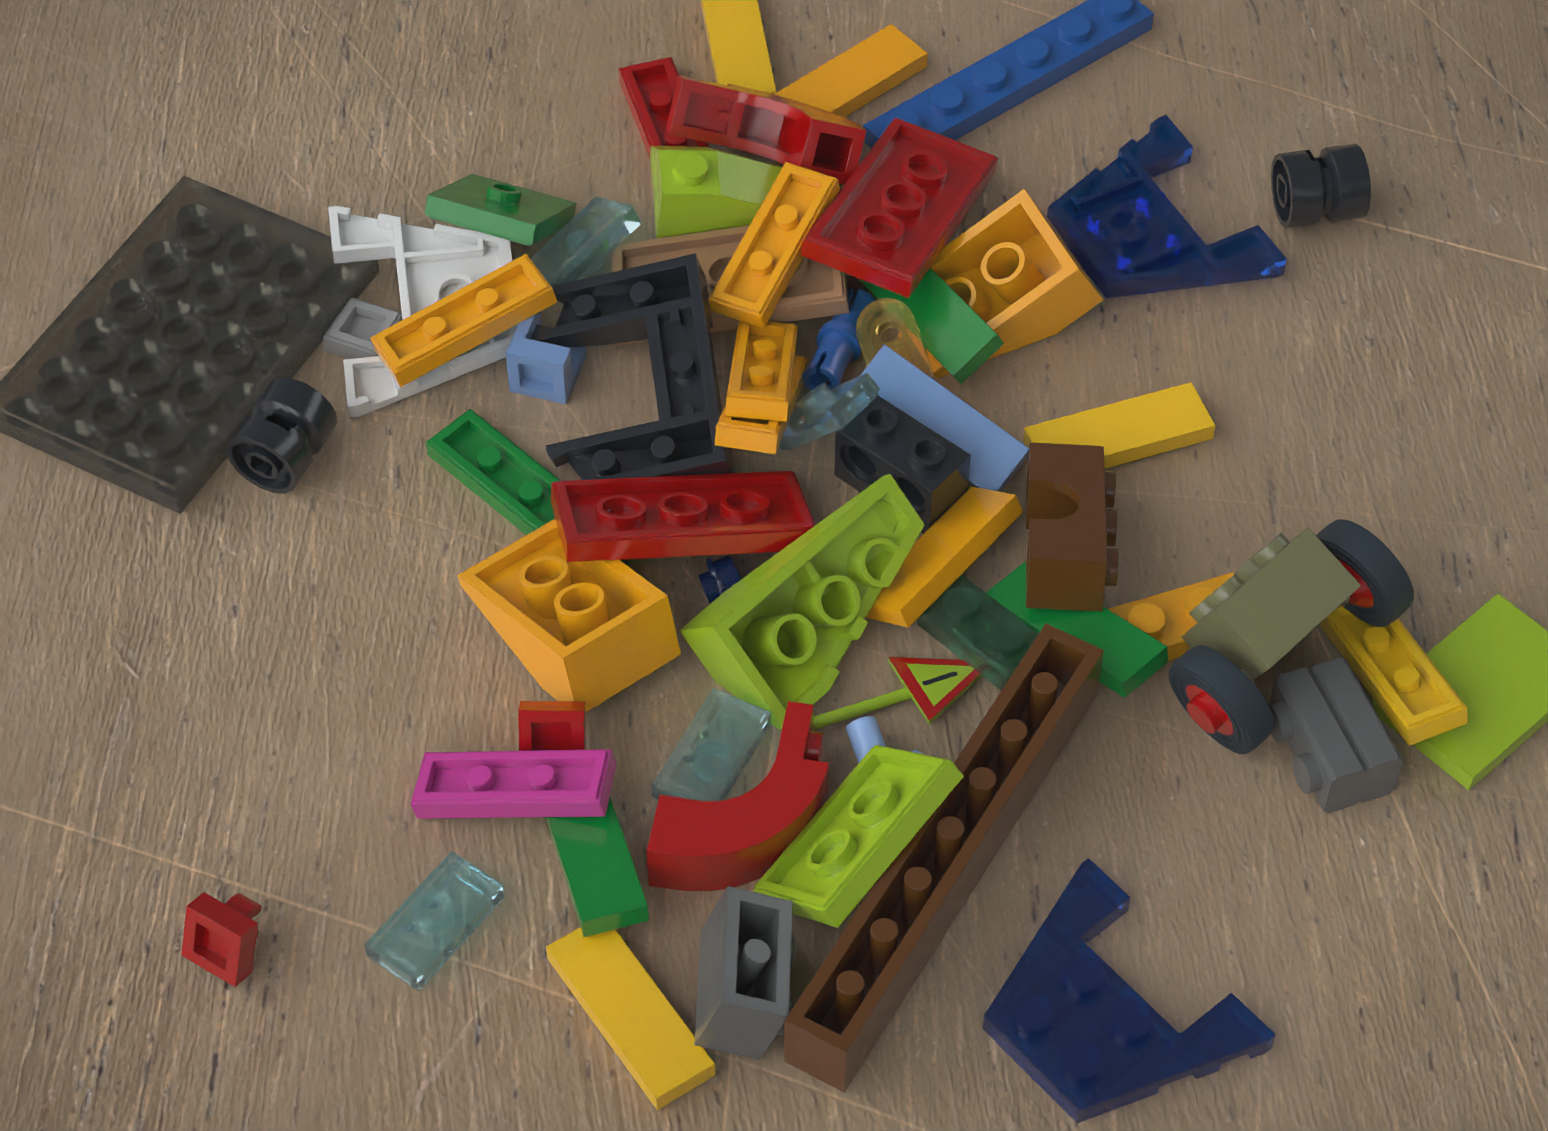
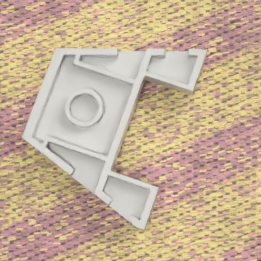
M328 206L334 264L388 258L396 259L402 320L512 261L510 240L478 231L435 224L434 229L402 224L400 217L380 213L378 219L352 215L351 208ZM518 324L401 388L379 356L343 360L349 418L363 416L506 358V351Z

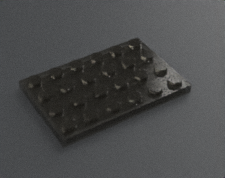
M183 176L0 381V433L181 514L228 457L226 448L229 441L245 418L252 415L254 405L270 382L279 377H294L322 343L324 335L351 298L358 299L380 272L378 260L334 264L331 236L192 178Z

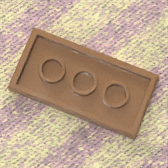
M750 225L611 245L612 272L696 253L706 276L710 297ZM803 257L768 322L784 323L849 313L846 273ZM711 311L713 327L710 328L711 333L738 329L739 320ZM647 339V340H640V341H632V342L618 343V344H616V345H617V346H620V345H627V344L648 342V339Z

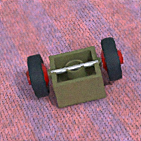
M1345 519L1335 520L1323 528L1317 535L1307 527L1291 541L1281 532L1189 613L1197 623L1182 635L1181 638L1191 649L1177 659L1169 669L1168 676L1171 687L1187 713L1210 737L1235 753L1247 754L1268 738L1274 729L1273 715L1264 697L1256 688L1254 679L1276 664L1339 605H1342L1351 614L1370 625L1385 627L1393 623L1410 607L1414 600L1411 580L1391 550L1370 531L1352 521Z

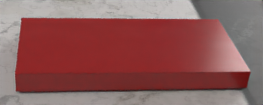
M894 118L803 240L801 255L909 298L994 176L999 158L904 120Z
M793 471L569 480L551 483V504L566 562L780 552L816 525L796 474Z

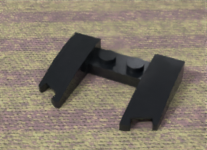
M696 253L552 286L557 301L563 303L564 306L555 327L536 325L533 332V340L570 348L610 345L648 339L659 416L658 421L546 445L547 455L553 464L559 467L569 463L581 480L735 473L732 449L715 445L716 425L723 411L710 330L713 327V321L708 301L707 280Z

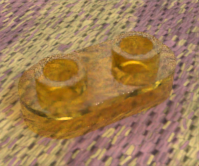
M891 298L879 299L867 305L860 313L856 323V334L866 365H869L885 344L936 381L918 324L911 310L903 302ZM891 327L899 329V334L894 340L889 342L880 340L884 330Z

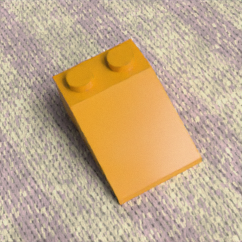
M1025 189L947 244L930 267L1004 342L987 360L1056 335L1103 301V298L1053 224ZM904 327L932 374L937 379L949 375L950 373Z
M555 519L457 575L461 587L541 688L557 701H586V712L599 706L610 697L681 655L668 595L620 560L566 562Z

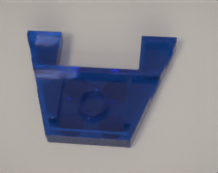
M1167 115L1160 116L1150 124L1149 133L1138 142L1131 139L1118 151V158L1102 171L1095 168L1048 206L1047 218L1053 224L1082 269L1106 299L1277 278L1284 275L1287 258L1259 225L1206 245L1153 181V177L1191 163L1193 146Z
M1089 858L1081 863L984 1014L982 1028L1076 1123L1158 1094L1160 1086L1193 1075L1198 1079L1220 1071L1221 1064L1247 1054L1250 1059L1263 1055L1273 1048L1276 1036L1232 992L1183 1032H1177L1087 945L1089 941L1128 912L1131 898Z

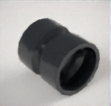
M1358 144L1325 147L1317 158L1313 156L1310 150L1276 154L1271 167V191L1275 212L1280 224L1284 228L1312 225L1318 223L1323 214L1332 222L1367 216L1371 201V181L1367 160L1362 148Z
M279 377L270 382L254 405L252 415L245 418L229 441L226 448L228 459L240 475L261 489L283 494L293 491L313 460L312 455L319 453L338 423L336 411L331 403L310 385L293 378Z

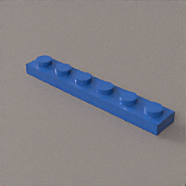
M1087 0L865 123L863 128L867 132L864 142L872 148L894 118L957 140L1152 29L1154 13L1139 0Z

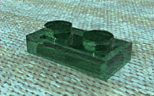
M963 575L917 619L918 626L978 671L1001 691L1039 634Z

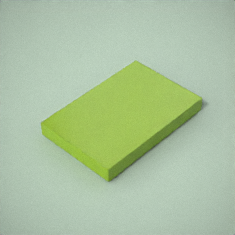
M1499 593L1426 653L1467 706L1468 724L1415 743L1413 746L1467 790L1472 789L1548 722V631ZM1373 698L1372 706L1379 719L1399 734Z
M874 745L757 882L752 891L793 901L792 914L838 928L964 775L951 760Z

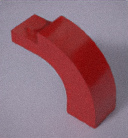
M678 75L666 131L671 135L747 151L782 164L788 162L837 178L839 184L845 185L858 167L867 132L866 129L849 119L799 101L730 83L722 85Z
M788 701L775 762L763 781L750 791L735 798L721 801H700L659 795L647 847L649 886L691 892L726 889L727 886L736 887L763 877L828 800L829 763L821 762L824 732L813 731L814 705Z

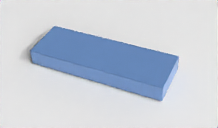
M885 344L848 391L849 396L861 405L874 393L969 453L971 455L969 484L973 487L1002 492L1029 457L1028 447Z

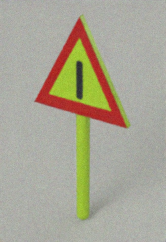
M888 657V663L904 688L814 716L813 730L911 698L928 725H930L992 668L994 661Z

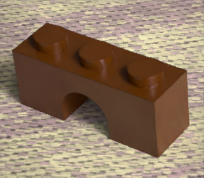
M1030 442L1026 481V529H1029L1026 558V608L1102 612L1105 586H1117L1118 548H1107L1115 547L1117 509H1106L1114 508L1116 472L1105 471L1104 446Z

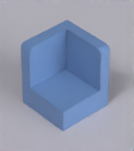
M541 312L519 322L506 351L509 392L566 404L586 359V346L567 348L533 340V332L536 325L542 326Z

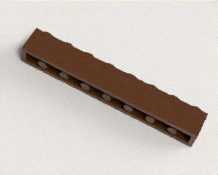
M1044 625L954 762L964 777L873 885L785 1019L784 1062L845 1093L1098 695L1103 649L1051 625Z

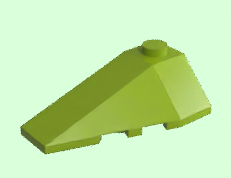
M651 146L650 161L656 239L750 225L780 173L782 166L710 147ZM839 184L840 190L844 186L843 184Z
M891 474L884 475L723 592L679 631L716 683L778 730H782L788 701L814 705L831 689L840 673L836 668L851 642L859 640L869 623L865 620L883 587L891 585L925 524Z

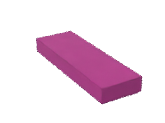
M611 749L425 752L410 805L417 819L605 817L617 762Z

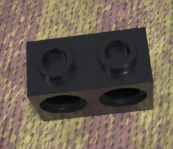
M875 393L835 429L834 476L861 493L882 476L891 474L925 524L921 531L923 534L968 491L971 455Z

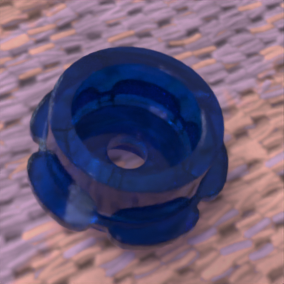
M730 554L715 561L711 557L707 558L708 571L698 575L709 603H712L723 592L741 580V576Z

